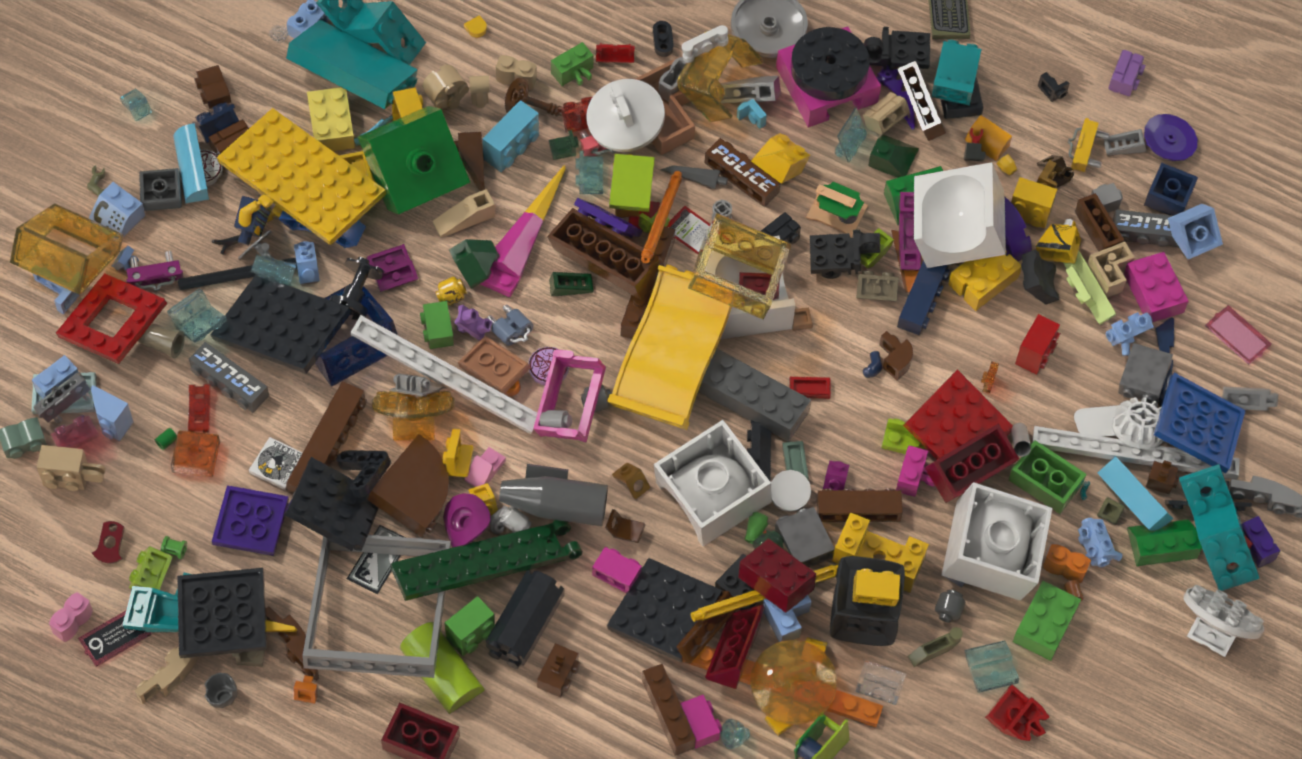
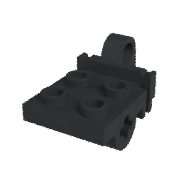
M883 27L882 40L878 37H869L864 41L869 54V65L883 66L884 70H886L887 65H890V70H893V67L901 68L916 61L920 69H929L930 33L892 30V34L889 35V27Z
M853 230V238H850L849 233L810 235L811 274H821L822 277L827 279L838 278L841 272H848V275H851V270H855V275L858 274V271H861L860 254L880 253V233L865 234L860 230Z

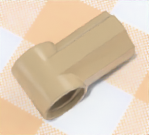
M489 75L469 77L472 104L476 105L477 108H484L489 103Z

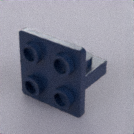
M220 103L212 107V112H203L195 116L196 120L192 123H195V126L198 127L205 143H209L208 137L239 121L233 110L235 108L234 104Z

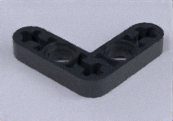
M346 450L339 453L336 457L340 469L361 470L350 485L354 496L357 498L368 495L391 465V460L386 451Z

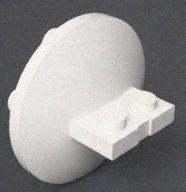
M621 79L605 85L593 96L587 109V125L593 138L601 146L617 152H630L645 147L660 133L665 120V108L658 92L649 84L635 79Z
M1194 585L1193 588L1187 589L1184 594L1185 603L1197 616L1187 637L1210 647L1211 650L1224 657L1236 637L1246 639H1258L1264 632V621L1247 610V605L1240 600L1233 601L1227 598L1228 595L1221 590L1213 592L1199 585Z

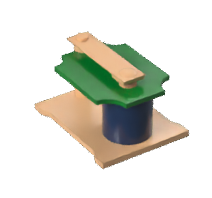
M832 182L829 185L824 184V186L819 184L815 191L817 193L816 199L806 218L816 220L844 233H849L850 237H852L853 230H856L868 205L864 204L860 199V193L836 182Z

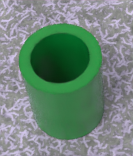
M167 428L154 441L160 449L165 450L178 439V436L171 428Z

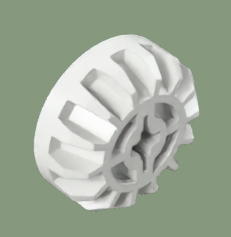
M1135 397L1131 398L1130 401H1123L1120 407L1116 409L1112 423L1114 433L1123 443L1134 448L1151 449L1157 447L1164 442L1154 436L1162 407L1158 408L1156 401H1153L1152 404L1146 402L1147 398H1142L1141 402H1138Z

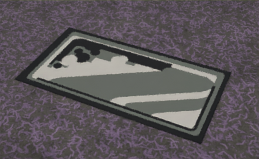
M379 525L374 535L404 537L382 525ZM363 552L346 579L378 594L392 572L391 563L398 561L401 555Z

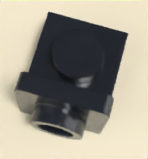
M1045 72L1040 76L1038 87L1053 102L1067 95L1070 83L1065 81L1058 85L1055 78Z

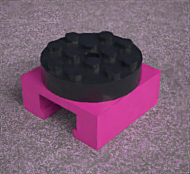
M848 26L841 29L836 27L814 29L804 34L795 45L778 50L776 69L808 128L828 121L830 117L827 112L828 108L852 100L855 108L860 110L878 103L881 85L869 65L870 59L867 48L851 32Z

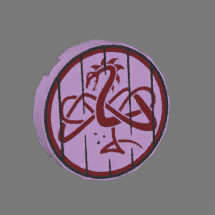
M555 347L540 348L529 359V373L541 385L546 383L553 351L557 349ZM566 367L563 380L566 378L568 374L569 367Z

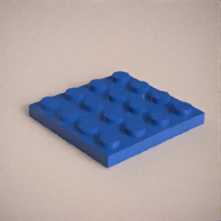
M1174 372L1170 377L1154 436L1210 466L1219 464L1222 472L1226 474L1231 467L1246 410Z

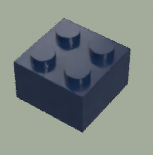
M1161 163L1147 194L1144 206L1171 216L1184 212L1198 177Z

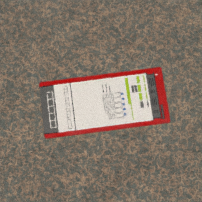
M684 206L666 226L676 229L675 238L698 255L700 247L735 242L687 206Z

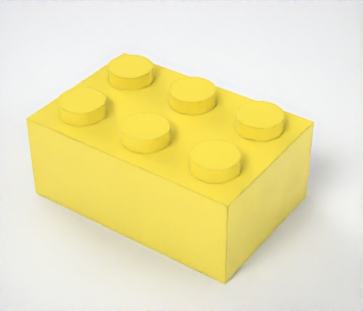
M339 87L307 92L314 138L332 151L355 148L346 89Z

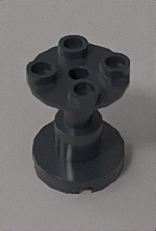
M358 257L357 260L347 258L345 265L356 273L351 285L345 287L342 296L332 295L329 299L350 307L352 311L350 315L353 316L352 320L358 321L360 315L366 318L368 313L366 307L361 304L365 294L362 289L366 279L380 280L385 272L382 268L370 265V261L363 257Z

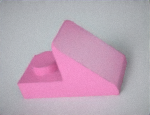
M488 447L481 457L476 455L469 469L468 477H465V481L474 487L489 483L506 462V457Z

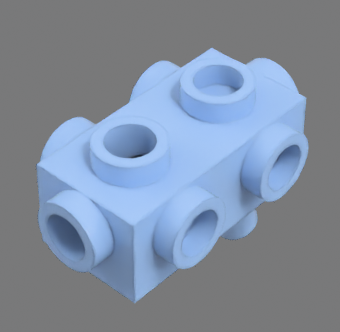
M1137 312L1127 317L1129 321L1125 323L1122 320L1111 324L1112 329L1106 331V338L1111 342L1112 346L1121 344L1122 356H1129V344L1135 342L1134 336L1154 327L1152 318L1148 313L1140 315Z
M1086 518L1081 522L1082 526L1078 529L1080 534L1078 540L1085 547L1086 556L1091 560L1090 564L1092 566L1105 567L1110 564L1112 559L1117 561L1122 559V553L1115 551L1103 519Z

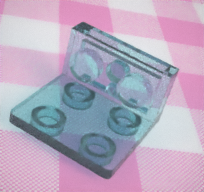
M200 288L167 311L176 329L183 331L185 336L194 343L204 339L207 334L214 329H218L227 321L225 315L211 306L204 291Z

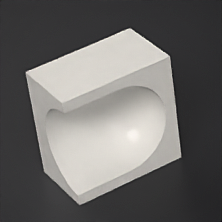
M992 162L914 176V240L927 268L1006 255L1004 189Z
M779 236L700 247L699 277L707 276L713 278L719 284H722V282L730 283L738 293L734 299L721 339L792 329L795 301L794 298H788L784 284ZM739 272L780 274L779 299L766 301L761 298L753 300L739 298Z
M721 420L654 464L656 484L660 489L666 488L682 507L697 534L698 541L703 547L747 519L753 512L759 511L772 502L771 482L724 420Z
M973 482L956 502L942 576L1021 601L1039 582L1052 508Z

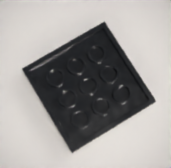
M648 558L630 591L626 593L608 622L607 628L682 663L684 659L676 646L698 622H694L691 619V612L714 604L723 592L721 589Z
M263 567L177 576L180 658L267 650Z

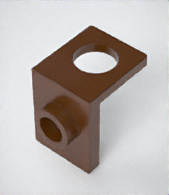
M612 509L605 528L614 538L639 543L646 524L622 518L615 509ZM615 518V519H616L615 526L612 528V522H613V519Z

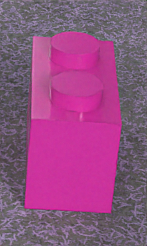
M604 547L592 566V576L625 593L630 591L642 571V566L638 561L632 558L628 559L622 556L616 549H609L607 547Z
M700 695L680 703L696 738L695 749L719 740L722 727L719 720H715L712 715L714 710L710 700L706 701L704 695Z

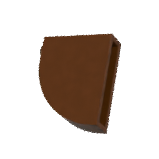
M418 434L370 492L368 501L423 538L427 532L432 533L437 525L436 521L442 512L449 489L448 472L446 465L443 464L441 455L427 439Z

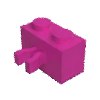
M908 445L896 490H901L902 494L916 497L920 481H924L927 485L934 487L933 481L929 478L924 468L928 454L927 450Z

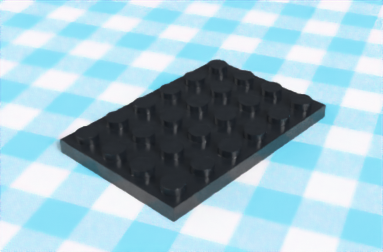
M256 274L210 335L213 340L307 374L352 311L348 306Z

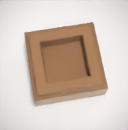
M809 307L795 309L792 330L813 328Z

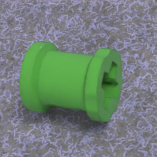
M165 536L161 545V551L183 559L187 550V541L183 540L180 542Z

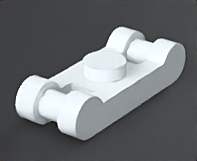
M724 25L718 26L682 44L683 61L691 63L694 61V57L704 52H709L717 46H726L729 42L727 27Z

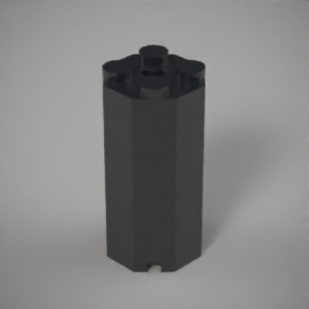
M530 570L526 571L486 640V647L490 650L488 654L496 660L502 659L514 669H518L520 665H525L565 595V589L561 585L559 588L555 586L557 581L554 578L540 571H534L533 574H531Z

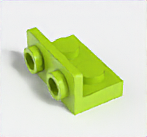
M897 418L888 419L881 449L906 454L908 445L924 449V446L903 426L905 423L903 420Z
M151 546L144 551L141 550L136 560L139 564L136 570L133 569L129 577V581H131L129 588L132 589V586L160 590L173 556Z

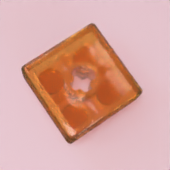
M179 430L171 462L172 472L213 477L220 446L219 435Z

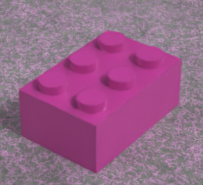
M1164 252L1127 263L1123 275L1142 314L1148 313L1152 318V323L1185 312L1189 301Z

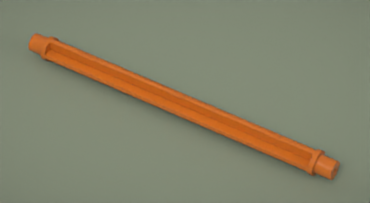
M675 171L670 178L648 240L641 253V261L643 263H649L653 258L676 193L682 182V173L680 171Z

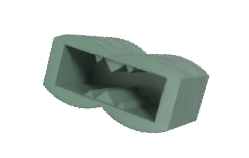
M37 417L0 429V441L6 458L16 459L27 451L36 452L41 450L42 445H47Z

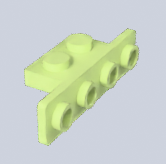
M1078 251L1075 264L1063 262L1069 275L1066 278L1072 288L1076 287L1078 291L1075 294L1081 304L1085 303L1090 308L1097 322L1103 324L1116 316L1115 310L1081 252Z

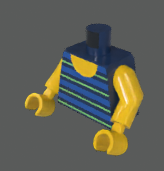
M262 195L258 200L242 196L234 228L241 232L238 243L249 246L252 236L260 238L266 223L273 220L274 216L280 217L283 210L275 205L271 211L269 207L274 203V200L269 195Z

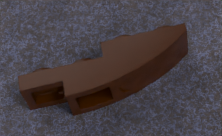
M266 607V620L294 626L297 629L295 632H278V637L286 644V657L293 664H299L304 675L313 676V679L317 681L319 679L318 669L304 668L303 651L306 639L303 629L290 614L282 619L271 607Z

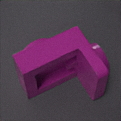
M829 460L823 489L844 490L850 465L840 461Z

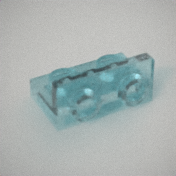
M580 151L579 158H576V170H579V175H576V186H579V194H603V157L583 156V151Z

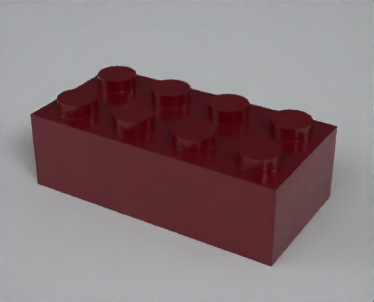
M998 423L924 468L945 503L963 494L973 482L980 484L1020 460V458L1015 453L1014 448Z

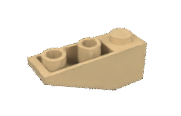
M485 189L466 197L434 219L433 224L440 238L494 218L495 204L489 192Z

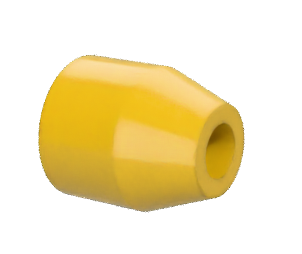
M1009 154L1002 157L996 163L1002 172L1009 176L1017 171L1015 161Z

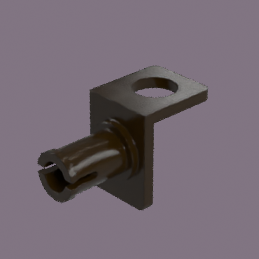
M1051 155L1037 162V166L1045 167L1049 160L1057 163L1054 169L1056 175L1053 179L1057 183L1056 188L1071 181V178L1074 176V172H1071L1073 169L1066 166L1063 156Z

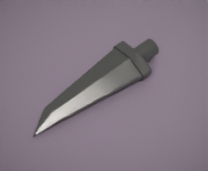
M675 165L660 169L674 174L675 171H680L682 178L712 189H716L717 184L726 186L728 178L719 176L720 170L716 169L710 170Z

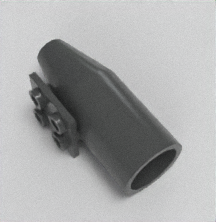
M527 464L525 478L502 480L499 501L539 518L603 526L608 485L568 479L569 469Z

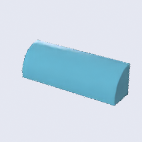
M195 123L180 127L173 135L186 204L209 200Z
M1116 456L1098 472L1099 476L1150 531L1158 530L1173 520V517Z

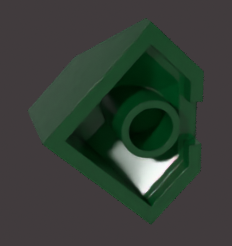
M465 239L449 249L455 264L471 289L489 279L492 272L490 268L493 262H497L499 253L492 240Z

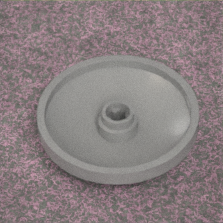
M740 0L732 12L731 31L734 39L744 50L756 56L775 58L778 55V50L795 45L807 33V15L797 0Z

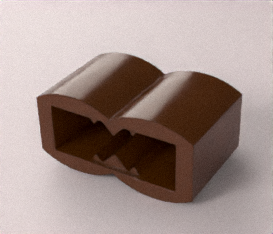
M219 65L196 71L197 78H194L197 89L202 90L200 97L203 105L207 104L208 108L212 109V107L220 103H231L230 93Z

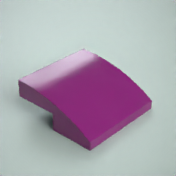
M405 244L366 257L370 261V265L382 268L385 271L382 279L375 280L380 292L419 279Z

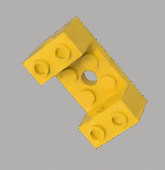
M850 513L835 546L832 562L839 564L842 557L848 556L873 558L874 555L881 554L885 560L904 566V591L911 593L925 560L929 544L909 536L904 546L869 532L870 520Z

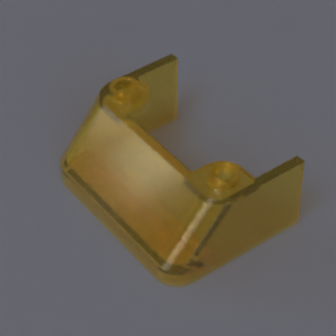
M731 34L727 35L729 42L726 46H717L709 52H704L694 57L693 62L686 63L677 79L680 91L710 122L731 119L733 116L721 103L725 91L718 81L731 57L742 68L764 62L761 56L745 39Z

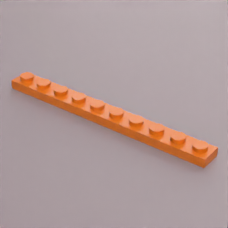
M705 646L693 662L687 664L708 670L716 649ZM747 660L740 678V682L873 727H877L883 709L881 704Z

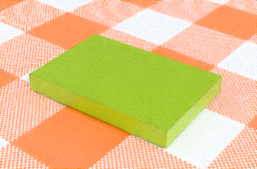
M615 154L609 208L649 212L654 157Z

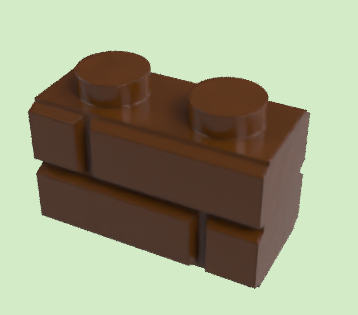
M242 119L208 137L211 149L219 156L249 129L248 125Z

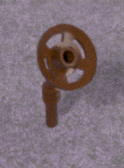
M516 78L507 90L505 97V110L507 113L521 100L525 104L547 111L548 114H555L556 117L562 116L578 123L581 120V115L562 109L560 105L557 107V104L553 105L552 102L549 104L529 97L528 83L524 78Z

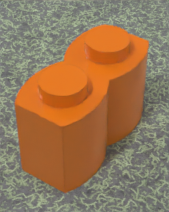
M1051 544L1043 568L1051 574L1063 575L1069 581L1078 580L1079 583H1082L1091 560L1084 554L1070 552L1064 546Z

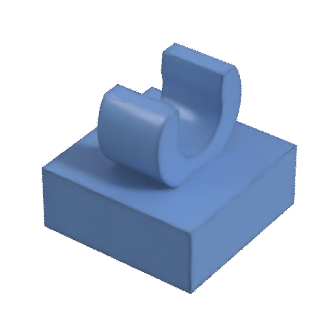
M126 246L120 251L111 266L116 270L122 267L125 270L131 268L129 265L131 257L135 264L134 257L136 256L132 255L134 249Z

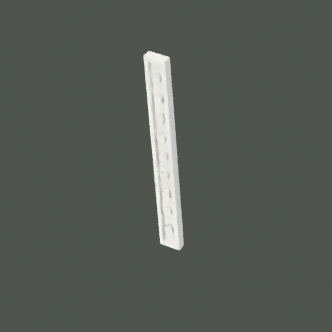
M360 315L350 335L527 433H532L537 412Z
M1034 426L1032 443L1036 440L1053 451L1109 460L1116 456L1122 462L1152 466L1154 461L1163 463L1166 460L1172 462L1171 466L1178 468L1179 471L1192 473L1212 467L1177 448L1157 446L1151 449H1138L1123 443L1120 439ZM1233 457L1230 470L1226 474L1222 472L1224 478L1237 480L1239 476V458Z

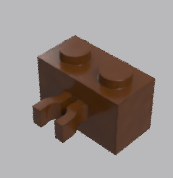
M555 643L537 678V688L561 698L563 691L567 692L572 680H570L572 673L576 674L580 667L579 653Z

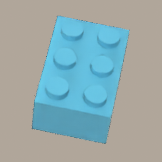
M520 100L482 139L483 160L500 172L505 168H509L513 164L514 159L518 155H522L531 142H535L539 137V113Z

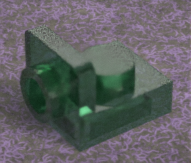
M568 130V136L549 140L553 160L576 156V148L579 147L577 136H573L572 130Z

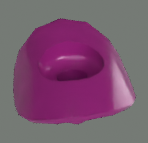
M462 493L456 495L445 506L443 520L452 548L461 545L466 546L481 535L490 523V512L486 504L474 494Z

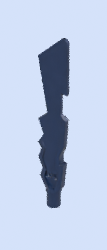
M1172 317L1156 328L1160 351L1170 353V347H1174V318ZM1173 360L1160 393L1159 407H1162L1170 377L1172 376Z

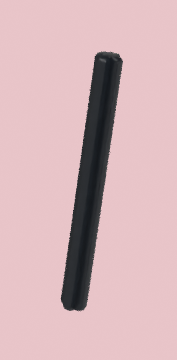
M287 258L179 278L178 286L180 290L250 278L256 274L261 276L297 269L296 258Z

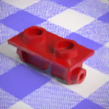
M600 43V45H596V62L634 63L635 46H631V44L613 45Z

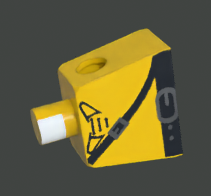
M1066 219L1063 225L1051 224L1035 246L1043 260L1075 264L1081 243V237L1077 227H1075V221Z

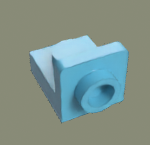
M754 99L739 105L737 108L738 120L748 116L751 123L756 124L759 129L766 126L767 115Z

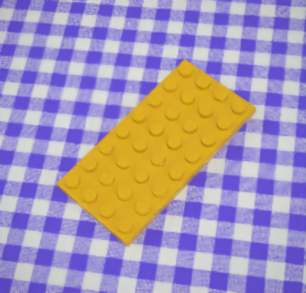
M274 108L269 110L217 157V161L260 194L269 195L274 200L276 206L330 246L386 195V190Z

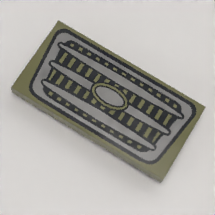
M928 0L932 39H970L967 0Z

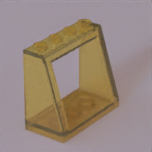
M54 203L16 228L10 263L80 295L118 255L124 235ZM54 228L98 249L89 255H85L46 236Z
M716 213L702 241L688 289L764 320L771 307L792 244ZM712 250L771 274L772 277L766 295L764 296L705 271Z

